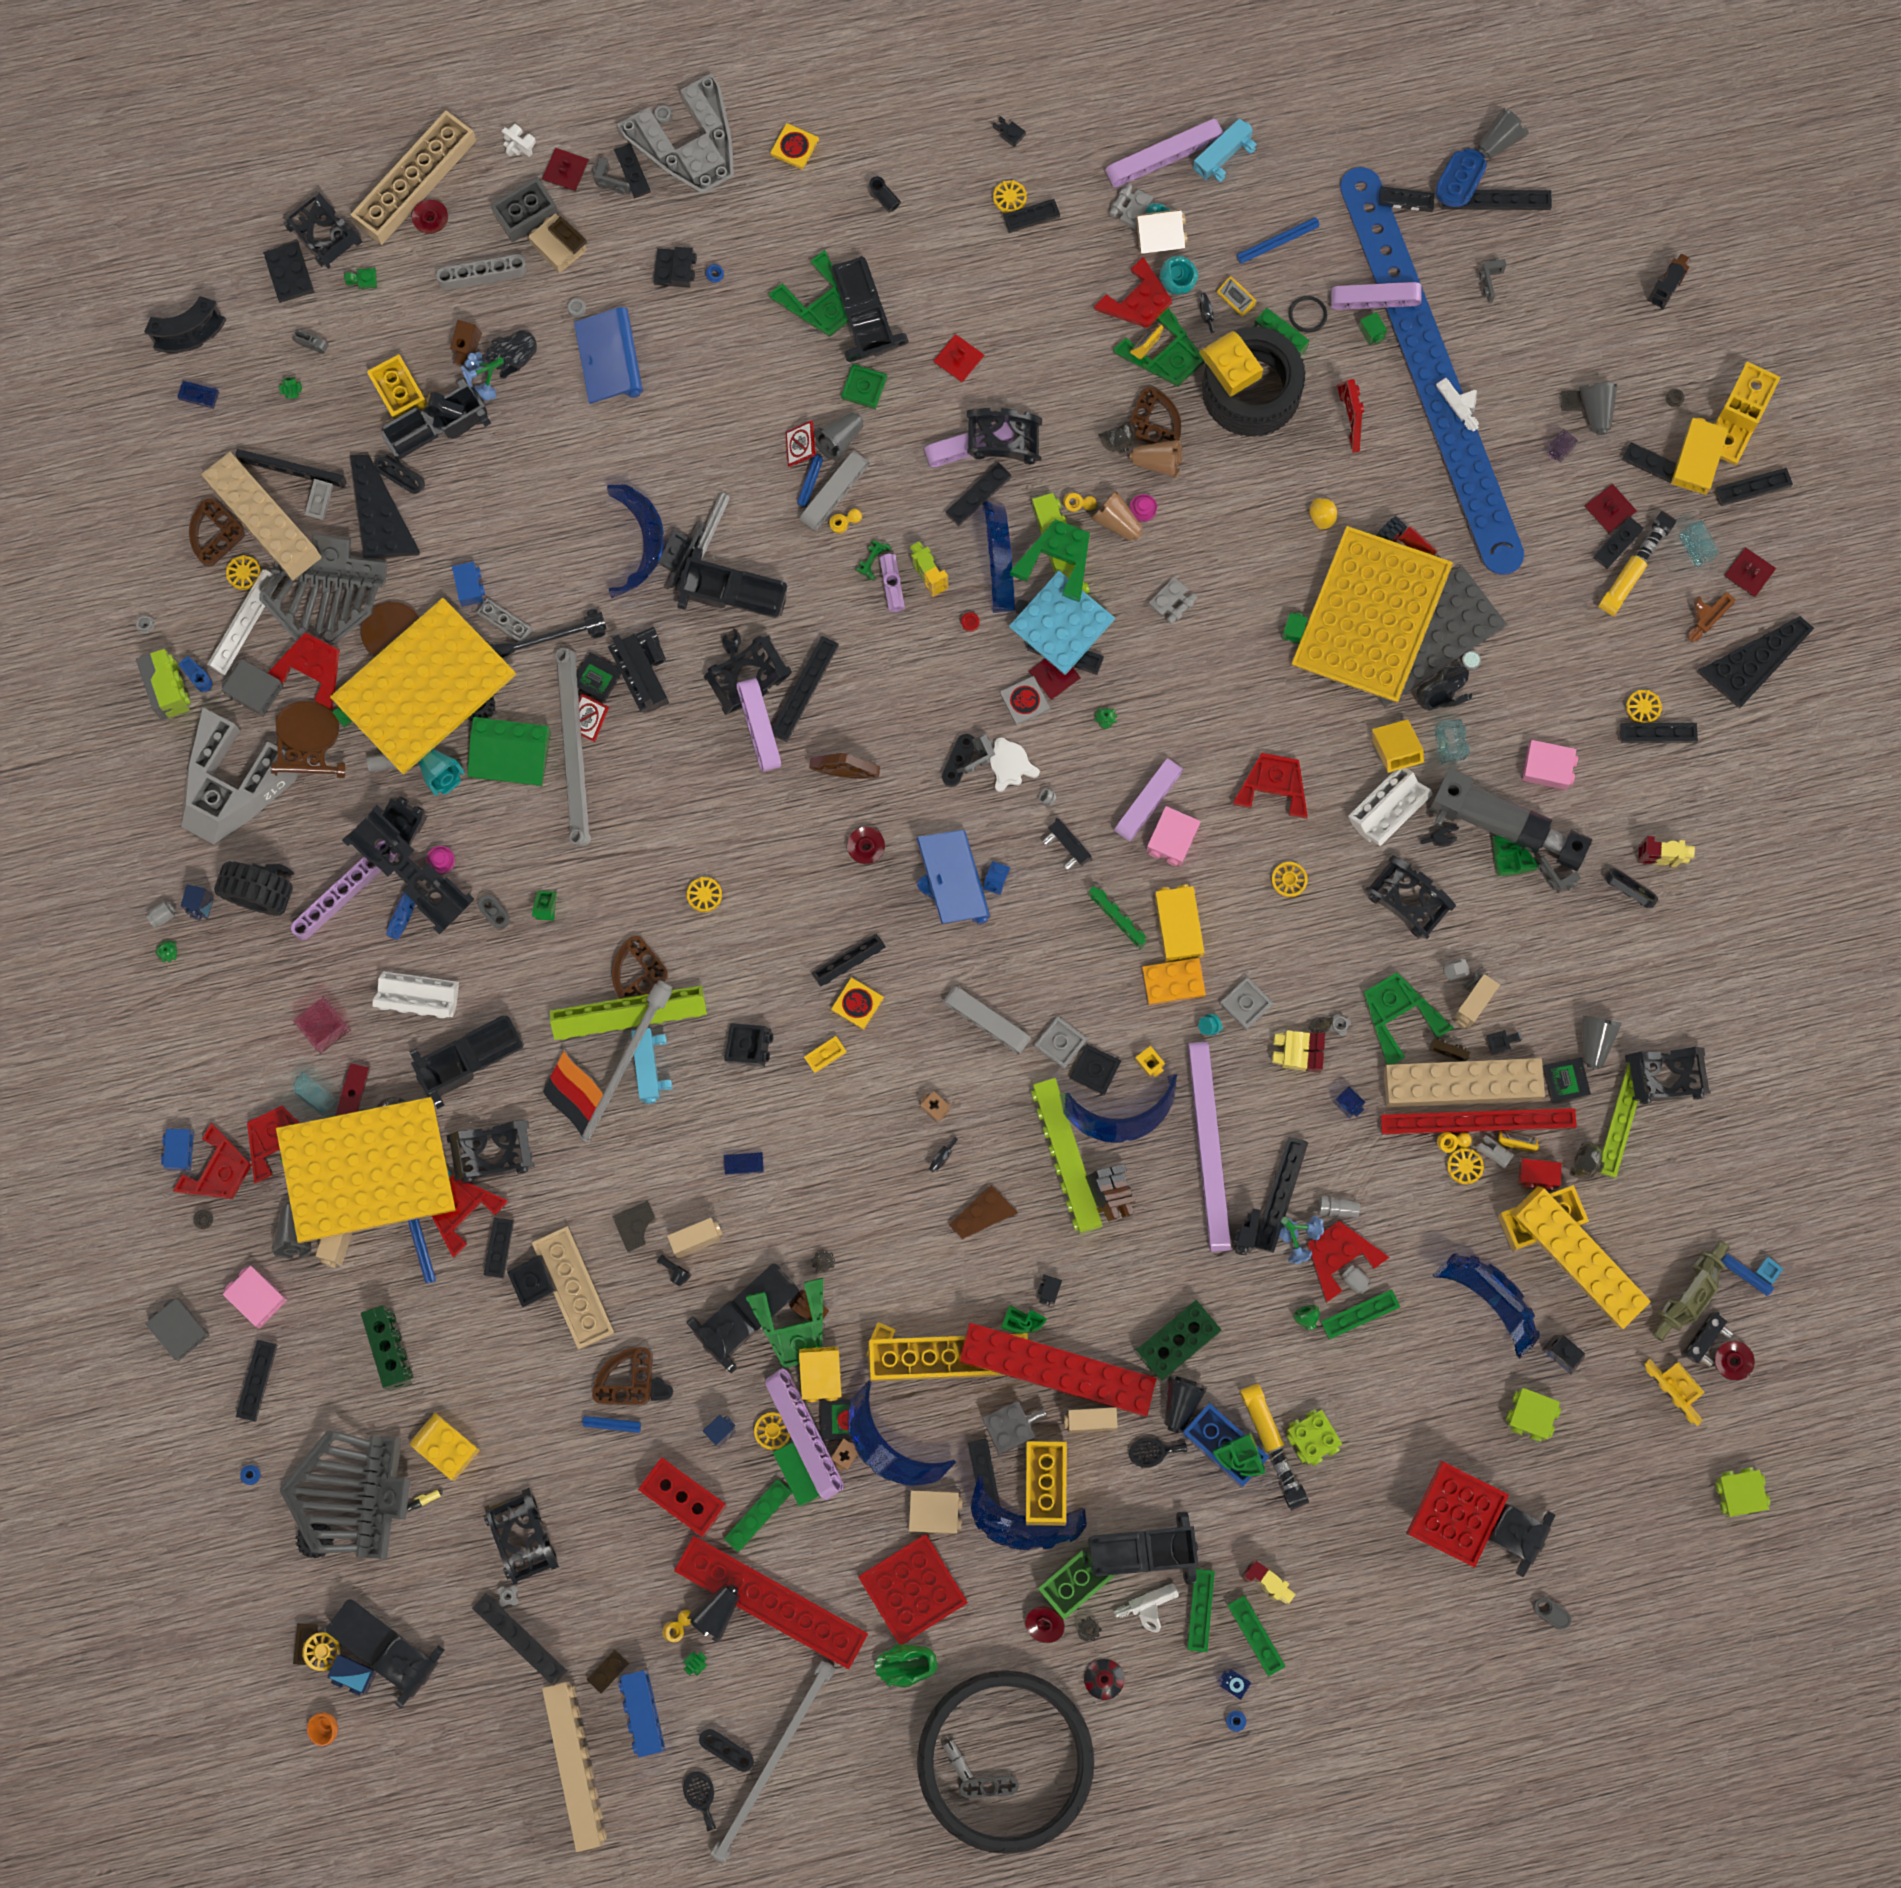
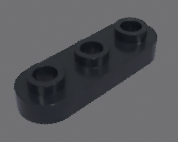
M382 455L375 460L377 472L408 492L417 494L425 488V481L422 476L392 457Z
M970 734L959 736L942 773V781L947 787H956L960 783L964 772L958 773L956 769L969 763L975 747L972 743L974 737ZM968 740L970 744L964 745L963 741ZM961 757L962 761L957 762L955 759ZM954 774L955 777L953 779L948 778V775Z
M1610 868L1606 873L1605 878L1609 885L1617 887L1626 896L1637 900L1643 907L1653 908L1658 902L1656 894L1621 871Z
M707 1729L700 1734L699 1743L705 1750L738 1771L746 1772L753 1767V1755L717 1731ZM711 1735L713 1737L712 1743L706 1741L707 1736ZM725 1746L730 1747L731 1752L729 1754L723 1752ZM742 1757L747 1758L748 1763L746 1765L740 1763Z

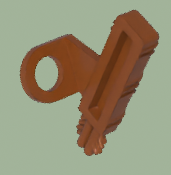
M1726 592L1711 607L1702 602L1701 596H1697L1694 600L1695 619L1700 620L1695 625L1697 628H1692L1691 632H1688V639L1691 642L1699 641L1702 633L1705 634L1724 613L1731 608L1736 599Z

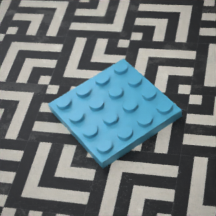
M1058 571L1010 624L1009 628L1066 675L1113 623L1115 617L1083 590L1080 603L1062 596L1069 579Z

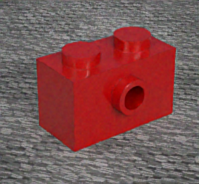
M1522 1159L1519 1164L1518 1185H1523V1188L1535 1189V1186L1543 1187L1546 1191H1555V1189L1561 1186L1562 1163Z

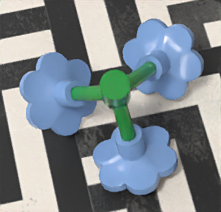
M469 353L468 360L465 361V367L461 366L470 388L473 387L472 378L488 370L486 382L480 386H475L474 390L485 401L495 399L497 396L496 390L491 387L490 381L493 370L502 365L504 360L499 357L488 364L482 358L481 353Z
M1312 1216L1307 1224L1298 1225V1223L1292 1222L1290 1218L1283 1217L1281 1220L1283 1226L1279 1238H1282L1286 1243L1291 1240L1294 1243V1252L1290 1254L1288 1262L1300 1264L1302 1261H1308L1312 1252L1311 1250L1301 1249V1246L1298 1245L1296 1238L1299 1233L1297 1230L1305 1229V1231H1308L1309 1238L1319 1240L1320 1235L1324 1232L1323 1220L1317 1216Z

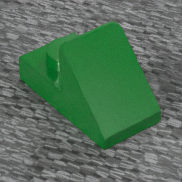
M537 891L532 908V917H535L536 920L553 921L555 919L557 891Z

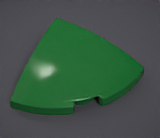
M1499 836L1493 837V854L1498 876L1516 875L1537 870V863L1528 850L1523 849L1522 851L1515 843Z
M1010 1305L1000 1328L1019 1334L1035 1332L1043 1327L1047 1318L1032 1310L1026 1314Z
M1251 1433L1213 1450L1217 1460L1228 1470L1233 1468L1240 1471V1474L1244 1476H1258L1266 1473Z

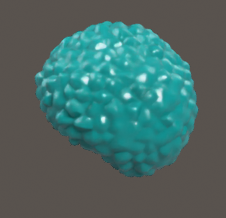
M1178 255L1172 256L1163 262L1159 279L1166 291L1175 295L1187 294V292L1194 288L1199 276L1194 263L1188 260V258Z

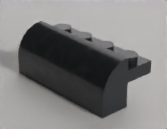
M619 634L612 637L614 644L608 646L640 712H651L669 704L636 635L632 634L622 640Z

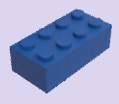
M1209 1403L1182 1435L1242 1488L1252 1476L1241 1475L1240 1471L1233 1468L1228 1470L1217 1460L1213 1450L1245 1434ZM1257 1446L1264 1464L1269 1456Z
M648 1670L620 1676L621 1681H618L621 1693H624L626 1701H623V1708L625 1714L629 1713L630 1718L627 1726L629 1733L633 1734L635 1740L632 1742L634 1754H638L639 1758L666 1751Z

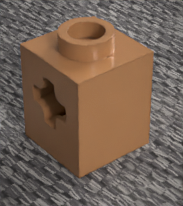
M934 1091L931 1094L927 1093L920 1101L922 1103L920 1108L937 1124L951 1110V1106ZM938 1103V1109L933 1108L931 1110L930 1104Z
M843 1439L831 1459L838 1470L843 1472L846 1469L849 1471L861 1450ZM846 1451L849 1452V1453H848V1456H849L850 1459H849V1460H846V1459H845V1460L842 1462V1461H841L842 1458H841L840 1454H841V1453L845 1454Z

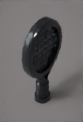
M1143 1438L1132 1444L1129 1449V1457L1136 1466L1151 1468L1160 1464L1169 1453L1187 1452V1445L1182 1443L1166 1446L1157 1439Z
M699 1771L692 1772L684 1780V1797L691 1807L703 1813L706 1829L709 1832L716 1829L712 1816L709 1813L710 1805L714 1800V1786L706 1774Z

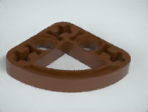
M1146 387L1141 391L1127 431L1132 438L1149 444L1160 443L1162 434L1164 435L1162 442H1166L1170 438L1180 440V415L1174 403L1164 393L1155 388ZM1148 393H1151L1152 397L1149 398L1147 405L1145 403L1146 395H1148ZM1156 401L1169 413L1173 423V432L1148 423ZM1143 408L1148 414L1142 417L1137 414V411ZM1136 425L1139 426V430L1134 432L1133 428ZM1144 428H1147L1145 431V436L1142 435ZM1150 431H1156L1158 433V437L1156 439L1149 438L1148 433Z
M212 498L205 499L197 507L189 526V540L193 552L199 561L207 567L215 565L245 535L242 526ZM207 506H213L217 513L214 514ZM206 515L222 532L201 550L199 528ZM221 516L228 517V521L225 524L218 523V519ZM234 529H235L236 531L238 530L239 534H238V535L233 534L232 531H233ZM226 541L227 545L223 549H218V542ZM212 548L216 550V552L218 553L217 555L215 554V552H213ZM209 555L212 559L208 560L204 556Z
M846 753L810 758L809 768L811 770L832 776L872 779L878 778L880 774V766Z
M630 937L617 952L612 967V981L619 999L626 998V994L632 995L635 993L634 987H636V990L641 995L650 994L658 980L665 982L668 979L666 967L641 937ZM633 941L636 943L640 942L639 947L643 951L641 954L636 948L632 949ZM630 952L646 973L623 990L621 968L625 957ZM645 955L653 957L651 964L646 965L642 962ZM655 965L660 972L664 971L662 978L659 976L655 978L656 972L653 969ZM642 981H647L650 987L648 990L642 991L639 989V984Z
M635 1347L624 1350L608 1360L601 1368L594 1382L592 1391L594 1401L601 1405L642 1406L647 1404L651 1395L652 1352L645 1347ZM643 1352L648 1355L647 1358H644L643 1363L647 1368L638 1367V1365L642 1366V1360L639 1358V1355H642ZM633 1358L631 1386H604L607 1378L618 1365ZM640 1371L647 1373V1378L643 1382L637 1380V1374ZM603 1390L604 1393L611 1394L612 1401L610 1397H603L601 1400L598 1394H601ZM624 1390L626 1398L623 1401H618L616 1398L617 1393ZM640 1391L645 1394V1398H641V1401L636 1397H631V1393L639 1395Z

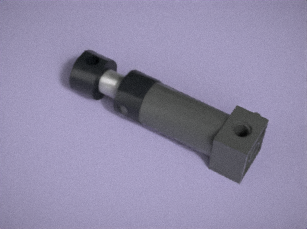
M1448 769L1429 809L1430 812L1437 815L1434 822L1435 825L1441 826L1444 819L1453 822L1457 817L1515 843V845L1534 854H1537L1539 848L1544 847L1558 854L1557 863L1574 871L1579 870L1589 850L1592 838L1572 829L1567 836L1556 830L1554 831L1550 827L1552 819L1472 785L1474 778L1454 769Z

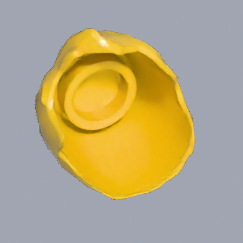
M1316 498L1312 501L1309 514L1315 525L1319 529L1332 527L1337 520L1335 503L1326 498Z

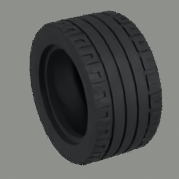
M1252 326L1234 330L1247 345L1257 361L1268 364L1278 373L1282 381L1283 390L1274 399L1265 403L1251 404L1243 402L1234 395L1229 396L1206 363L1202 385L1204 404L1207 406L1206 409L1214 421L1229 432L1246 437L1274 433V431H1278L1280 427L1285 426V423L1289 422L1299 406L1306 373L1303 358H1301L1300 352H1298L1297 347L1294 346L1290 339L1272 329Z

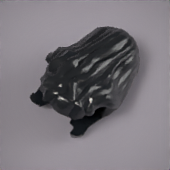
M519 330L504 338L498 337L493 339L491 346L487 349L486 360L491 363L501 357L504 363L496 369H503L500 378L506 379L509 375L524 367L536 353V339L526 330Z
M1460 664L1454 665V667H1446L1441 669L1436 677L1421 684L1417 689L1416 696L1422 709L1432 711L1439 707H1455L1471 700L1472 693H1466L1453 699L1455 692L1468 681L1469 671L1467 667Z

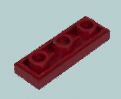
M350 1063L335 1116L358 1112L370 1068ZM355 1091V1096L350 1097V1093Z

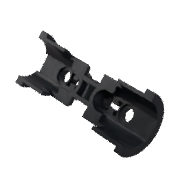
M376 805L367 817L346 835L342 841L347 846L353 845L387 877L395 872L408 884L402 891L435 925L433 929L440 935L473 902L474 898L469 893L464 895L447 877L444 879L429 864L421 870L409 858L414 849L399 836L400 832L382 815L383 810ZM383 839L386 842V847L383 850L376 849L374 845L376 840ZM389 846H391L393 849L390 852L393 855L397 853L399 861L391 863L389 861L391 857L388 854L384 857L382 853L386 852ZM418 880H425L427 882L425 885L428 889L431 886L434 888L428 893L427 897L424 895L427 892L423 888L419 890L417 888L419 885L417 883ZM432 893H439L441 895L439 903L431 902L430 896Z

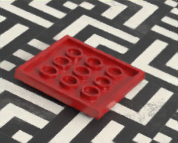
M1440 1460L1406 1534L1475 1568L1509 1494Z
M926 1534L858 1576L898 1644H905L968 1604Z

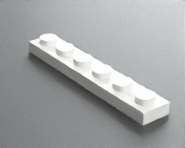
M265 569L261 571L207 664L222 675H225L265 607L259 600V594L275 576ZM275 588L270 592V597L273 594Z

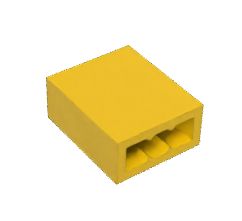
M1408 719L1372 729L1373 744L1388 773L1424 763L1423 747Z
M839 1346L799 1349L802 1400L817 1402L818 1399L826 1398L827 1401L838 1400V1397H842Z

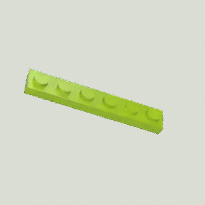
M1627 1063L1596 1173L1614 1179L1618 1174L1638 1101L1632 1100L1635 1094L1630 1063Z

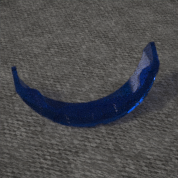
M626 484L607 485L609 496L624 504L637 519L643 535V556L637 572L632 573L628 577L626 585L609 588L611 598L624 594L643 583L658 565L664 546V530L657 510L648 498Z
M983 501L982 508L986 522L991 573L993 613L1015 611L1013 576H1010L1012 556L1006 508L1001 504Z
M1177 1074L1168 1076L1169 1088L1165 1095L1159 1099L1156 1105L1140 1115L1124 1119L1102 1117L1082 1107L1069 1092L1060 1094L1063 1114L1083 1134L1103 1142L1123 1143L1126 1140L1133 1141L1153 1131L1167 1116L1175 1098Z
M1454 1253L1432 1275L1434 1278L1456 1281L1482 1297L1495 1310L1507 1327L1514 1343L1516 1356L1519 1359L1540 1338V1332L1536 1330L1533 1320L1535 1314L1532 1308H1528L1524 1303V1295L1504 1273L1492 1264L1487 1266L1480 1262L1478 1257L1473 1255L1466 1257Z
M868 1380L851 1399L849 1406V1434L861 1460L870 1466L872 1471L880 1477L905 1486L932 1484L939 1481L956 1461L953 1459L942 1463H924L907 1458L894 1450L883 1439L874 1424L869 1401L872 1382Z
M978 1475L971 1500V1513L976 1527L986 1533L987 1538L997 1544L1017 1550L1029 1551L1034 1547H1043V1550H1046L1067 1540L1072 1542L1078 1539L1087 1527L1084 1508L1067 1513L1066 1526L1026 1525V1516L1001 1508L988 1496L983 1486V1476Z

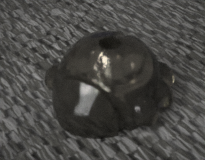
M1316 1017L1311 1020L1308 1030L1313 1033H1326L1331 1027L1330 1019Z
M824 1249L818 1250L815 1253V1257L811 1259L814 1262L812 1267L816 1268V1272L834 1268L833 1262H835V1259L832 1258L834 1254L828 1253Z
M1087 1616L1086 1620L1081 1619V1623L1077 1624L1079 1627L1078 1636L1083 1641H1095V1637H1099V1632L1102 1631V1628L1090 1616Z

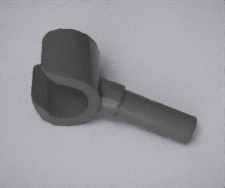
M1483 967L1476 971L1475 977L1464 987L1466 990H1469L1481 979L1482 976L1479 974V971Z

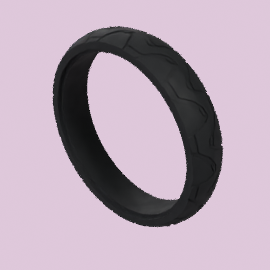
M1002 1670L982 1673L955 1686L944 1695L930 1713L922 1730L918 1745L917 1771L919 1783L932 1814L950 1834L971 1847L991 1853L1013 1854L1029 1851L1045 1845L1058 1837L1072 1824L1082 1810L1092 1785L1094 1775L1093 1744L1089 1729L1078 1708L1056 1686L1040 1677L1020 1671ZM1002 1686L1017 1687L1031 1691L1051 1703L1067 1722L1077 1751L1075 1783L1062 1809L1042 1827L1013 1837L983 1834L961 1822L944 1802L937 1787L934 1774L933 1758L936 1740L941 1727L950 1713L971 1695L985 1689Z

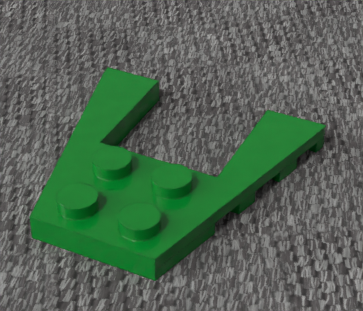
M824 250L811 260V265L831 285L832 288L807 308L798 301L783 283L768 295L770 299L828 337H831L845 326L848 321L832 275L831 268L833 264Z
M1167 308L1156 321L1176 339L1153 360L1146 355L1139 359L1131 354L1130 351L1135 345L1127 338L1122 340L1113 349V353L1179 387L1204 364V359L1193 342L1188 338L1184 328L1178 323L1174 313Z
M1055 519L1012 568L1010 576L1027 582L1040 553H1044L1075 566L1062 596L1080 603L1090 532Z
M1397 972L1363 992L1386 1065H1394L1404 1059L1405 1056L1385 1024L1415 1006L1436 1039L1454 1029Z
M823 1277L804 1282L812 1320L774 1329L766 1292L763 1291L746 1296L783 1368L800 1365L799 1349L822 1347Z

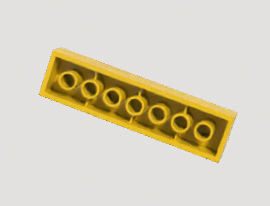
M1538 1186L1510 1213L1617 1327L1624 1329L1651 1302L1544 1188Z
M1027 1333L1011 1334L1028 1340ZM965 1336L876 1339L868 1341L870 1382L1005 1375L958 1362Z

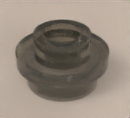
M1672 389L1666 395V402L1671 407L1681 406L1685 399L1683 392L1679 389ZM1672 397H1676L1678 401L1672 400Z
M200 1210L195 1213L193 1223L199 1229H207L213 1223V1216L207 1210ZM202 1217L207 1218L205 1223H201Z

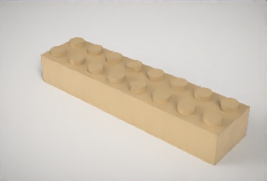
M445 110L350 214L354 225L380 245H383L412 213L415 206L422 202L476 142L474 131Z
M231 452L201 474L208 486L292 581L322 558L315 546Z
M1542 1058L1386 1065L1384 1068L1386 1107L1541 1101L1545 1097Z
M564 1682L544 1687L542 1691L576 1852L600 1847L605 1844L604 1841L607 1840L605 1827L601 1828L600 1820L603 1819L601 1808L597 1807L596 1799H598L596 1786L593 1787L591 1781L594 1778L592 1766L589 1767L587 1762L590 1754L588 1746H584L583 1738H586L584 1727L579 1724L578 1718H581V1711L579 1705H575L574 1698L577 1697L575 1685L572 1686L571 1682Z

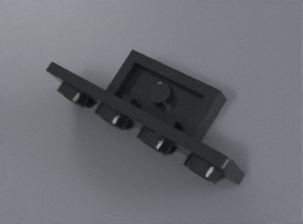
M696 523L689 538L675 529L671 531L656 563L671 571L664 586L665 589L668 590L677 586L680 580L678 576L684 570L688 556L692 555L696 547L694 545L696 540L702 536L704 532L702 528L705 523Z

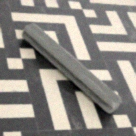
M720 493L706 523L704 532L696 547L703 549L702 558L730 499L729 495L725 493Z

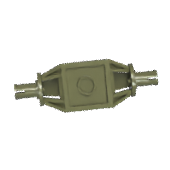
M1719 1240L1711 1253L1706 1251L1700 1253L1701 1257L1692 1267L1697 1275L1693 1278L1688 1290L1683 1292L1679 1302L1669 1299L1662 1312L1659 1311L1657 1313L1662 1322L1652 1333L1656 1339L1663 1342L1672 1328L1681 1330L1683 1325L1697 1321L1719 1290V1271L1725 1268V1265L1720 1260L1730 1248L1727 1243Z

